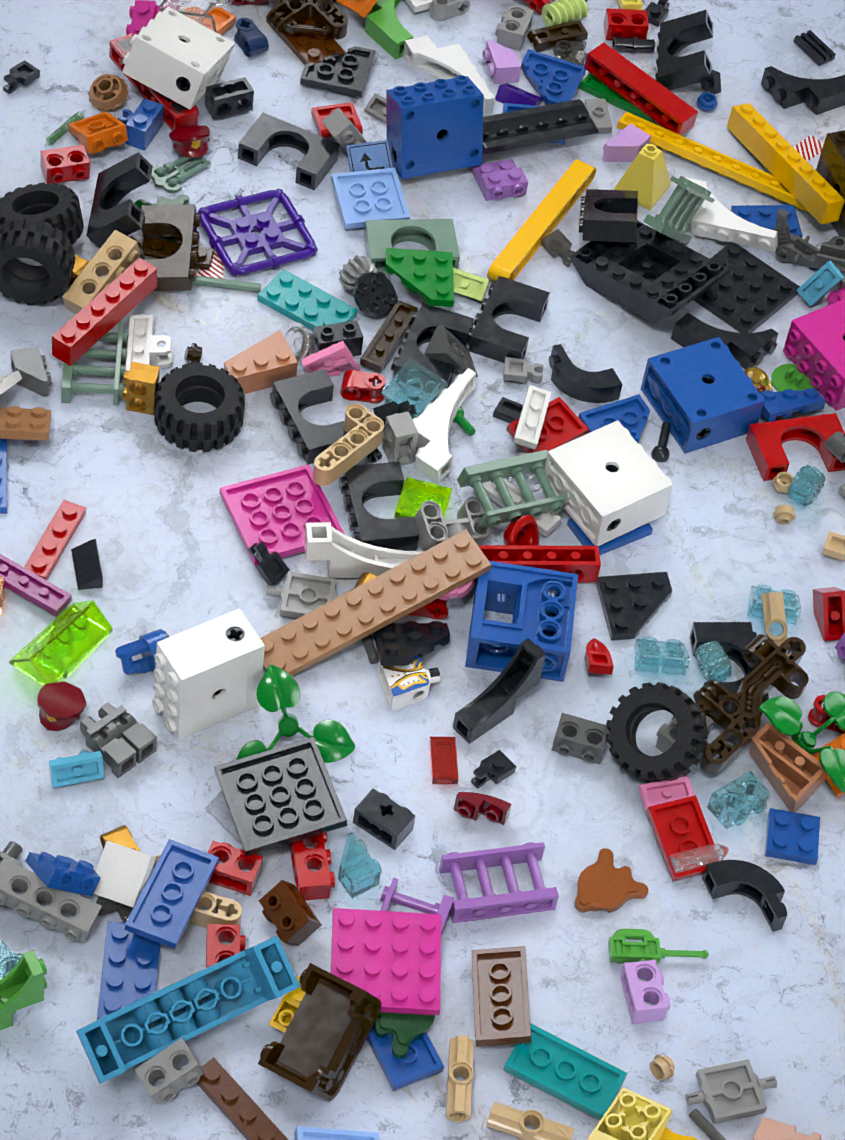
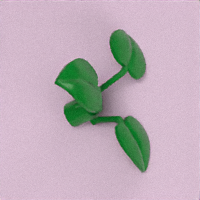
M269 665L258 684L256 696L258 703L265 710L276 712L281 709L283 715L278 720L279 732L267 749L260 740L246 743L239 751L236 760L274 749L282 735L291 737L297 732L306 738H315L324 763L336 762L351 754L355 749V744L346 728L339 722L331 719L323 720L315 725L313 735L299 727L297 717L286 711V708L295 707L299 703V686L288 672L275 665Z
M833 691L824 697L823 707L831 718L813 733L809 731L801 732L803 723L799 720L802 717V710L790 698L783 696L773 697L760 705L758 709L767 716L771 724L779 732L791 736L792 741L810 755L819 753L823 769L838 789L844 793L845 750L841 748L834 750L832 746L813 748L816 745L815 736L834 721L841 730L845 731V694Z

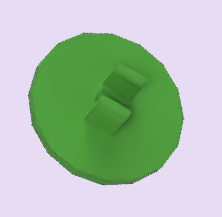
M796 364L780 365L775 368L771 375L772 385L777 391H784L786 389L794 391L807 388L815 389L810 379L798 370Z

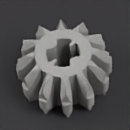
M356 255L353 260L349 259L347 264H343L344 268L339 271V281L348 292L354 294L356 281L364 274L376 273L377 269L369 258L364 255L361 257Z

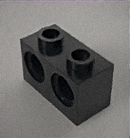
M246 77L206 86L205 107L213 120L253 110L254 90Z

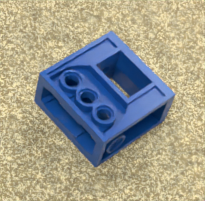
M489 561L492 570L477 577L465 667L502 672L515 655L520 644L529 638L534 644L539 645L546 654L545 658L547 659L544 660L540 679L563 682L571 651L578 574ZM484 610L512 614V623L483 619ZM545 613H551L554 617H549ZM543 632L550 633L552 637L544 635Z

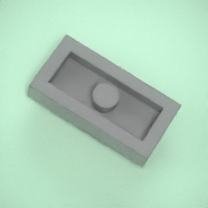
M585 99L584 105L599 130L596 134H611L612 124L606 99Z

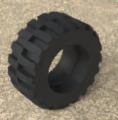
M45 182L36 185L28 184L26 187L14 189L13 192L9 191L4 197L0 198V225H5V222L10 220L17 221L19 218H26V220L30 221L31 219H37L38 222L51 224V227L54 229L58 228L63 236L66 235L72 245L80 238L83 232L84 223L79 198L72 189L67 188L65 185H57L56 183L45 184Z
M19 218L17 221L10 220L5 222V225L1 224L0 292L7 299L9 297L14 299V302H27V305H33L34 303H39V305L45 304L48 300L51 302L57 299L58 296L63 295L66 292V288L69 287L75 263V251L66 235L63 236L58 228H52L51 224L38 222L37 219H31L30 221L26 220V218ZM17 258L32 259L41 265H29L19 261Z
M188 363L182 365L180 369L176 367L170 371V374H165L156 387L154 422L157 430L162 436H165L168 442L171 444L175 443L176 447L180 449L188 448L191 452H196V450L209 452L212 448L215 450L220 449L224 443L227 445L233 441L243 426L245 407L243 388L232 374L228 375L227 370L223 368L218 369L213 364L207 366L203 365V363H196V365ZM192 402H204L217 409L210 412L197 413L189 411L182 406Z
M650 682L643 683L640 689L635 686L629 689L630 695L627 697L622 694L618 698L619 706L617 708L613 706L609 712L613 715L612 720H607L606 728L609 729V734H606V742L611 745L609 751L612 757L616 758V763L628 773L646 782L676 780L680 774L686 776L690 773L689 767L692 764L698 765L700 762L698 756L700 752L704 753L707 747L704 744V739H708V730L704 727L707 722L705 716L701 714L698 704L680 689L657 682L656 685ZM659 710L668 711L673 714L678 723V734L674 744L660 755L649 756L644 754L636 743V732L640 722L652 712Z

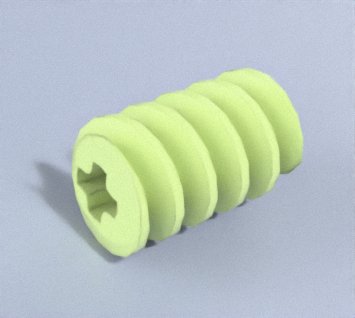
M558 0L551 4H546L542 9V19L546 27L577 21L588 16V7L585 0Z

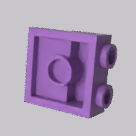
M513 159L472 166L471 172L486 201L525 195L527 192L528 180L522 168L516 167Z

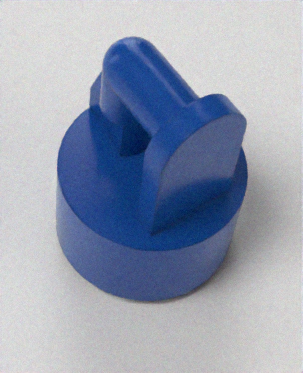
M158 629L139 636V640L116 648V657L121 659L123 672L127 675L153 672L156 669L154 655L157 651V642L169 638L167 632ZM142 654L143 658L135 661L132 660L133 656Z

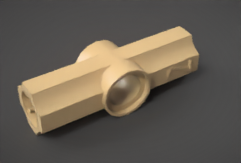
M783 591L761 594L764 633L766 637L780 646L788 639ZM774 622L782 626V633L777 637L773 636L769 631L770 625Z
M458 1035L455 1038H450L446 1118L452 1122L462 1123L465 1120H470L472 1079L474 1075V1040L469 1039L468 1036ZM454 1077H462V1078H464L465 1080H464V1081H459V1080L455 1079Z
M497 1102L493 1103L486 1127L516 1136L518 1140H571L575 1129L545 1119L536 1110H526L524 1112ZM525 1125H531L535 1127V1130H529Z

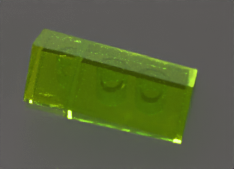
M93 600L73 603L11 658L9 664L43 686L47 683L57 682L61 677L66 679L113 631V627Z

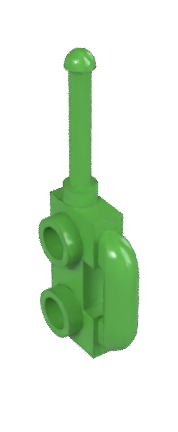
M619 929L613 934V937H609L608 941L610 962L619 964L656 960V963H659L660 959H665V957H701L706 959L709 956L707 950H665V948H660L659 938H654L653 934L645 929ZM625 939L642 940V942H626Z

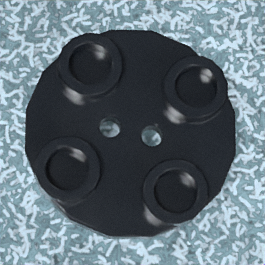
M383 272L364 274L356 281L354 286V300L359 309L369 316L380 317L386 315L398 301L393 284Z

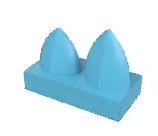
M828 261L802 284L797 291L811 307L845 277L831 261Z
M82 750L76 756L58 757L55 760L49 761L50 779L53 788L104 778L103 757L100 751L89 752Z

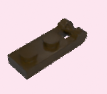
M580 20L534 29L527 34V38L533 43L536 52H542L546 48L587 40L588 32Z

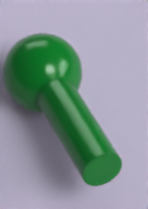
M460 406L453 422H457L468 436H473L476 430L465 419L464 410Z

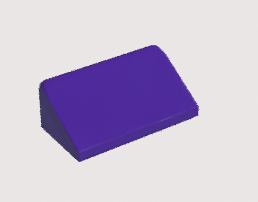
M509 83L499 85L495 100L501 103L540 106L543 101L541 97Z

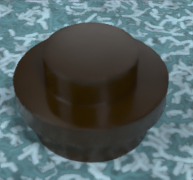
M192 343L191 347L187 346L184 355L187 364L196 365V363H200L202 347L197 346V343Z

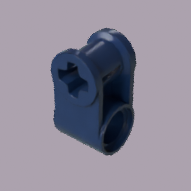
M249 18L238 19L236 21L237 33L234 35V41L243 50V53L247 57L267 52L269 49L268 40L254 22Z

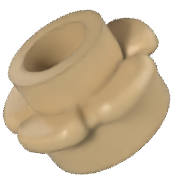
M780 472L772 482L775 485V490L780 493H791L796 485L793 475L788 472Z
M778 505L775 508V512H773L774 519L779 524H790L796 518L794 508L790 505Z
M661 1054L655 1055L654 1060L649 1064L653 1076L659 1081L672 1078L675 1069L672 1059L668 1056L662 1057Z

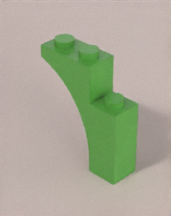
M378 0L372 7L369 15L366 16L364 32L396 60L403 56L405 40L413 39V36L402 26L395 13V8L402 0Z
M34 950L23 953L14 968L0 980V1030L13 1026V1014H16L17 1010L44 1001V989L47 988L44 975L47 974V969L43 959H38Z

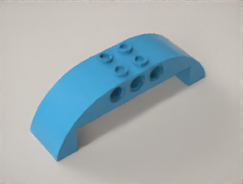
M275 936L124 1006L78 1029L76 1033L97 1080L101 1084L157 1055L179 1039L183 1038L186 1041L256 1006L299 988L300 984L278 936Z

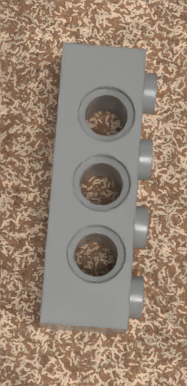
M5 858L0 864V905H6L14 909L22 917H30L38 921L47 929H55L63 933L69 940L79 941L84 944L98 918L101 905L77 893L49 888L36 873ZM19 888L24 893L17 894L12 889ZM43 900L47 902L48 905L42 906L38 904L37 901ZM68 912L73 917L66 918L61 913Z

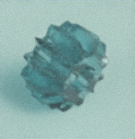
M803 466L792 479L788 495L794 502L803 506L812 504L824 486V474L814 466Z
M708 642L695 649L697 665L707 681L714 679L717 682H722L731 676L732 667L729 663L730 660L718 642Z

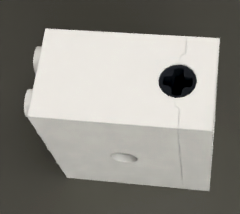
M167 7L163 12L159 11L155 19L149 21L147 27L143 26L138 35L135 34L129 44L132 48L124 57L123 64L125 66L122 73L182 106L191 109L206 94V86L216 84L222 77L235 43L178 11Z
M618 420L550 450L547 454L544 472L555 495H568L569 500L564 505V509L595 546H600L666 515L673 487L671 479L659 469L657 463L646 454L643 447L633 439L628 429L624 428Z
M240 608L157 642V651L154 655L156 669H154L155 684L153 685L155 695L152 703L155 711L158 714L161 713L164 717L168 731L170 733L173 732L178 740L259 706L256 692L258 684L262 679L265 645Z

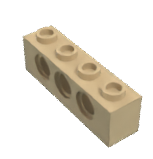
M114 230L62 296L65 308L77 314L140 257L138 242Z

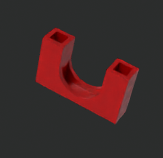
M836 413L764 423L759 422L749 426L746 442L763 481L773 480L780 472H787L790 463L782 444L793 440L803 441L815 447L820 453L828 472L845 470V462H840L825 446L826 441L832 434L839 431L845 434Z

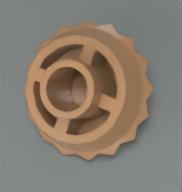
M105 74L97 77L88 92L92 107L108 111L122 106V103L127 100L126 95L129 93L127 90L128 85L119 76Z

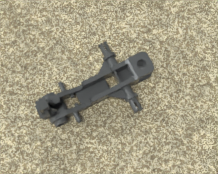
M779 208L774 231H777L778 246L775 251L776 258L782 262H791L820 269L828 261H831L845 277V248L822 243L820 249L808 243L810 236H806L804 240L800 236L790 233L789 224H787L788 211ZM845 278L837 284L838 287H845Z

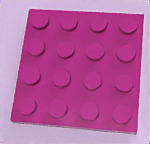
M309 464L220 487L219 494L246 550L254 543L258 544L263 541L270 554L277 551L281 558L305 552L304 536L306 523L331 522V526L334 529L345 534L320 485L313 481V471ZM247 550L253 564L257 565L258 563H260V561L255 559Z
M333 908L330 973L380 999V1012L439 1016L441 996V914Z

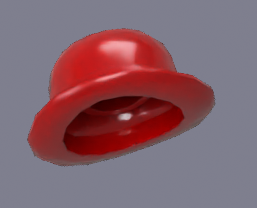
M524 515L517 521L507 525L503 534L504 544L539 545V529L534 517Z

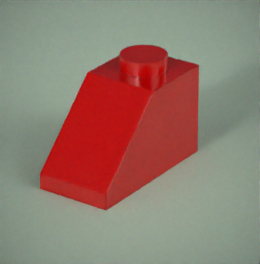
M837 587L812 589L813 611L822 639L824 641L840 640L845 633V590Z

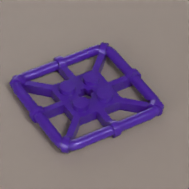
M279 188L244 197L239 195L232 200L201 207L197 212L201 214V226L209 238L211 248L215 249L230 275L235 277L268 268L277 269L280 265L313 257L318 251L314 239L304 224L303 216L298 214L289 197ZM272 199L264 212L251 215L246 207L249 204ZM281 201L291 220L276 223L272 215ZM238 208L242 217L231 220L213 213ZM211 224L229 229L232 235L225 237L217 236ZM297 229L306 244L285 238L282 232ZM238 244L242 252L237 261L233 263L224 247ZM283 247L295 252L277 257L272 250ZM263 252L267 259L244 265L248 256Z

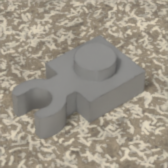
M505 357L503 380L526 383V378H530L534 382H542L544 365L540 363L528 365V360Z

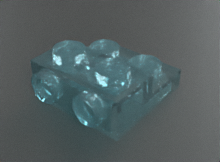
M410 357L381 393L386 400L384 404L393 401L397 402L398 405L404 401H409L410 405L414 404L417 414L411 416L413 420L415 417L418 418L424 412L426 406L429 403H433L448 385L446 381Z

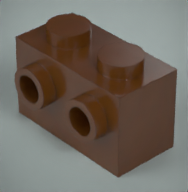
M281 880L259 900L264 908L262 910L263 915L268 921L274 923L278 929L276 934L284 943L299 946L322 926L296 886L292 883Z

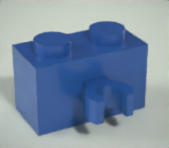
M144 98L134 113L129 109H123V117L118 116V120L126 125L128 141H125V144L145 151L163 125L164 105Z

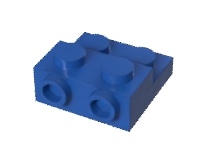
M29 852L25 860L49 888L93 896L101 879L93 869L94 866L84 860L77 862L72 858L61 855L54 857L47 852H41V854Z

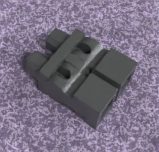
M107 702L98 710V716L101 720L96 722L92 717L87 716L80 722V730L86 737V746L90 750L92 749L93 752L100 751L103 760L112 768L111 772L117 778H120L134 768L136 762L139 764L156 752L157 736L144 724H139L130 713L126 712L127 710L122 705L116 709Z

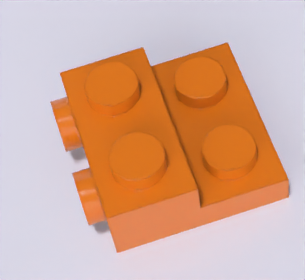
M107 111L68 124L69 132L79 139V145L84 144L85 150L88 153H99L107 147H117L128 141L126 125Z

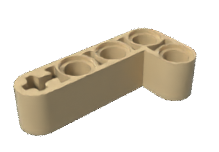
M355 403L346 408L344 430L347 434L315 458L312 478L316 484L320 486L332 484L382 444L384 422L364 406Z
M160 855L155 856L156 859H155V862H154V864H153L151 873H152V871H153V869H154V867H155V865H156V863H157V861H158ZM204 891L189 923L207 928V924H237L241 926L242 907L232 899ZM200 908H206V909H208V910L203 911V910H200Z

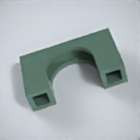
M453 219L365 220L364 242L367 258L375 265L377 272L390 274L385 270L386 248H392L398 243L407 241L420 243L430 251L453 252V268L458 269L460 254Z

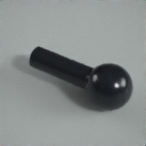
M669 422L662 423L658 445L651 452L652 458L661 463L666 462L670 456L669 449L667 448L671 423Z

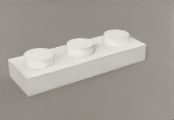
M529 385L513 443L536 449L551 396L550 391Z

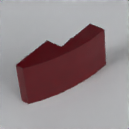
M458 792L453 810L457 811L461 816L477 821L482 814L490 821L504 825L509 818L512 804L486 794Z

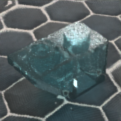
M351 832L346 840L338 879L351 898H354L379 885L382 869L376 859H372L367 852L364 841L358 839Z

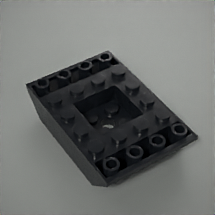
M638 220L636 243L590 241L570 255V261L587 287L652 323L672 316L730 273V269Z

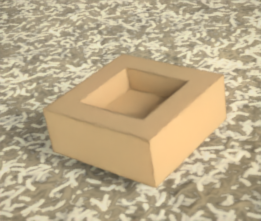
M829 531L822 554L845 561V536Z

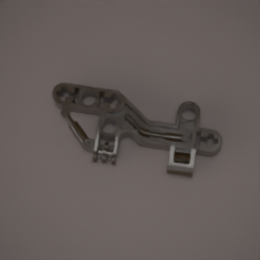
M268 0L271 4L277 6L270 10L266 20L272 23V26L279 33L285 31L290 34H295L296 32L309 34L322 32L323 35H329L337 40L343 39L347 35L348 17L332 0ZM306 18H312L321 28H315V25L299 23Z
M759 634L741 650L743 659L754 670L743 679L737 694L731 693L714 679H709L706 685L693 694L694 701L700 707V712L705 716V719L707 714L724 729L710 744L704 739V744L707 747L700 759V768L703 772L709 775L719 773L751 743L761 724V711L758 708L762 705L763 697L775 687L785 697L790 699H797L802 695L809 681L808 674L798 665L806 651V645L803 640L798 637H790L778 646L765 635ZM724 709L730 711L732 714L725 712ZM726 741L731 742L734 746H730Z

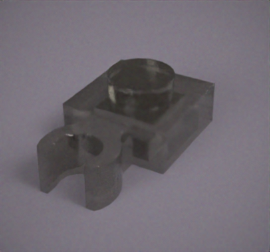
M557 229L544 237L540 244L554 259L560 256L563 264L566 267H570L571 261L568 258L574 253V251L570 250L572 243Z

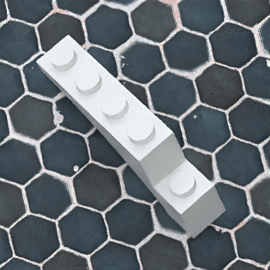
M428 35L405 40L403 57L411 70H421L445 80L459 75L468 76L484 94L483 115L492 114L493 104L495 103L494 94L489 91L485 80L480 77L475 65H472L466 51H463L459 44L437 48Z
M686 178L709 190L707 182ZM712 193L710 197L714 198L715 201L711 203L704 200L691 221L692 234L699 237L733 242L741 246H749L775 252L778 246L777 231L760 227L740 218L725 208Z
M469 368L463 374H459L455 378L454 383L440 393L439 398L433 403H429L418 418L415 417L413 419L419 432L417 446L420 447L415 455L416 470L437 484L453 469V455L449 453L448 449L450 429L459 407L476 387V373Z
M331 522L306 523L304 547L306 561L326 560L328 578H359L365 572L379 576L424 552L387 549L363 543L334 529L331 526Z

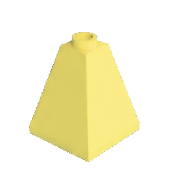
M646 144L633 160L614 190L638 191V205L651 211L671 186L662 150L653 144Z

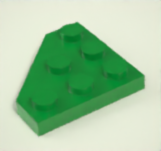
M386 248L385 270L388 273L397 275L402 279L401 283L414 293L416 291L424 297V301L430 306L453 307V252Z

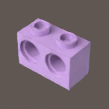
M656 960L624 963L620 979L632 1024L663 1021L667 1010L670 1009L669 995L664 993L662 987L664 977L662 970L657 968ZM645 1002H651L654 1005H648Z

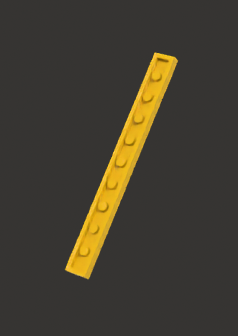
M627 111L618 120L616 128L620 130L632 124L651 136L650 143L661 147L663 150L671 151L684 159L698 163L702 167L712 169L720 175L730 177L741 184L755 188L761 193L771 195L779 201L794 205L797 209L807 211L771 174Z

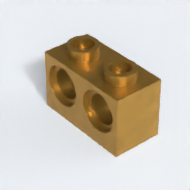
M132 362L130 370H125L123 384L127 386H125L123 391V400H126V410L154 415L155 393L160 377L159 366Z

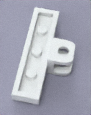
M130 315L125 369L127 371L130 370L132 362L159 366L160 368H167L173 364L171 337L153 335V315ZM160 343L166 344L164 347H158ZM161 356H166V357H168V358L165 359V360H160V359H159Z

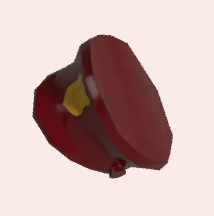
M191 125L177 128L169 133V138L174 143L173 149L183 156L199 158L208 151L210 129L207 126Z
M65 681L45 684L40 689L37 697V706L40 708V723L48 731H61L68 728L76 720L80 719V714L87 706L82 690Z

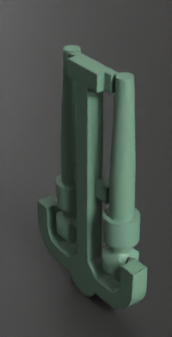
M183 156L172 163L169 162L163 165V168L158 165L154 166L151 179L155 181L156 187L163 188L168 193H177L182 190L180 185L182 182L209 166L211 162L201 156L180 168L179 165L191 159ZM173 168L176 170V171H174V172H172V173L166 175L165 177H161V176L165 175V172H166V173L171 172V171L173 170Z

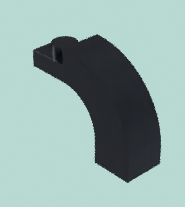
M561 344L552 346L551 356H549V365L553 369L551 381L560 391L576 400L588 403H606L619 400L623 384L613 368L598 372L582 370L571 362Z
M721 860L706 865L702 880L712 899L733 894L748 897L760 907L772 932L783 928L787 918L786 906L781 902L785 890L772 874L758 865L742 860Z

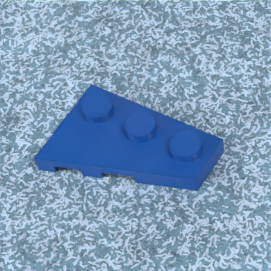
M812 388L798 391L786 389L777 392L770 390L760 392L765 400L761 413L768 422L775 421L776 417L781 415L784 418L791 417L793 412L804 414L823 409L825 405V399L818 390Z

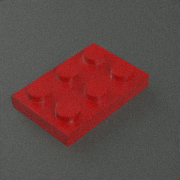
M558 397L548 403L536 449L520 446L527 454L543 450L550 451L586 435L589 429L570 407ZM519 419L508 424L506 429L513 438Z
M696 795L647 808L646 812L672 882L703 874L707 864L721 861Z

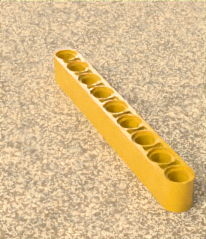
M578 159L572 163L493 261L487 273L488 279L497 282L499 276L511 280L518 276L591 184L596 174V167Z

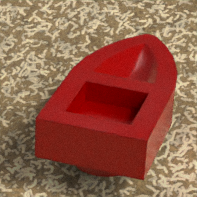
M593 638L586 646L584 657L587 672L595 675H612L614 665L609 650L603 643Z

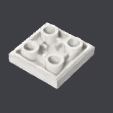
M107 841L96 869V873L101 879L94 894L134 908L148 881L156 857Z

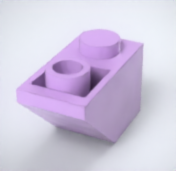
M487 40L482 57L483 61L487 62L488 75L492 76L494 84L518 82L521 65L516 52L492 40Z
M629 124L625 129L619 130L614 138L606 141L603 146L604 154L602 160L605 162H633L642 148L650 143L651 136L636 126Z

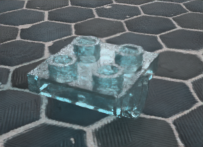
M764 584L751 586L747 615L763 618L761 594L783 591L786 623L796 625L801 612L799 595L789 589H782L781 591L772 590V587Z
M647 636L635 640V670L658 672L661 665L662 673L685 675L686 669L689 668L690 657L685 644L680 640L667 639V642L657 641L656 638Z

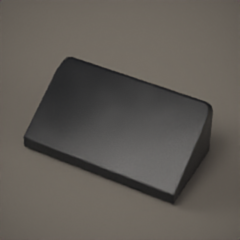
M92 539L71 549L78 590L103 587V575L97 541Z

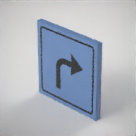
M388 140L346 145L350 172L393 168Z

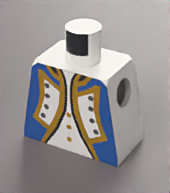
M418 656L413 657L412 663L406 666H381L379 660L378 676L391 711L427 699L430 684L440 682L439 669L437 667L425 669L421 658Z

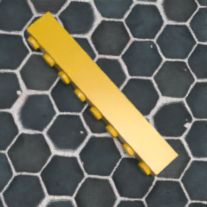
M750 103L732 106L727 128L820 224L838 221L845 199Z

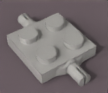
M289 571L282 587L267 585L266 595L280 597L282 603L280 616L299 618L339 597L336 596L335 591L336 579Z
M749 1059L698 1069L696 1078L700 1091L685 1094V1099L688 1106L703 1102L708 1108L713 1124L765 1113L767 1106L763 1098V1090L777 1088V1080H775V1076L759 1079L754 1073Z

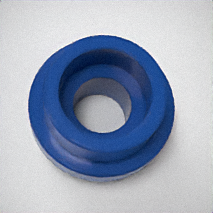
M703 92L697 98V106L703 111L716 109L717 100L713 93Z

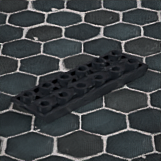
M580 99L484 116L483 155L596 134L599 130Z

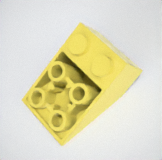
M622 1088L587 1140H660L672 1114V1109L626 1088Z

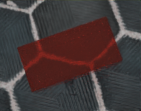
M430 736L432 784H458L456 737Z

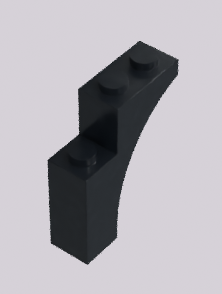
M773 66L766 67L764 70L761 84L783 109L805 103L815 115L845 105V75L829 79H807L784 73Z
M687 313L674 323L671 340L684 348L720 337L722 342L728 346L735 360L740 363L743 369L748 371L754 365H759L764 356L774 352L777 347L778 332L772 328L754 333L726 331L708 325Z
M529 638L524 640L509 664L491 685L473 701L455 713L452 728L469 744L514 714L517 699L539 684L546 655L542 648L534 644Z

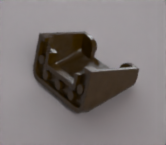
M310 963L300 976L301 990L305 992V995L280 1043L273 1041L263 1047L258 1064L327 1101H331L339 1093L380 1013L381 1001L367 991Z

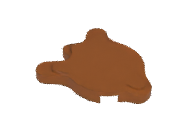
M603 848L599 851L596 863L586 867L581 872L577 881L578 890L574 906L582 913L588 911L596 912L597 909L608 910L607 913L614 912L631 899L645 898L648 895V887L644 883L633 879L629 867L615 868L613 852L610 849Z

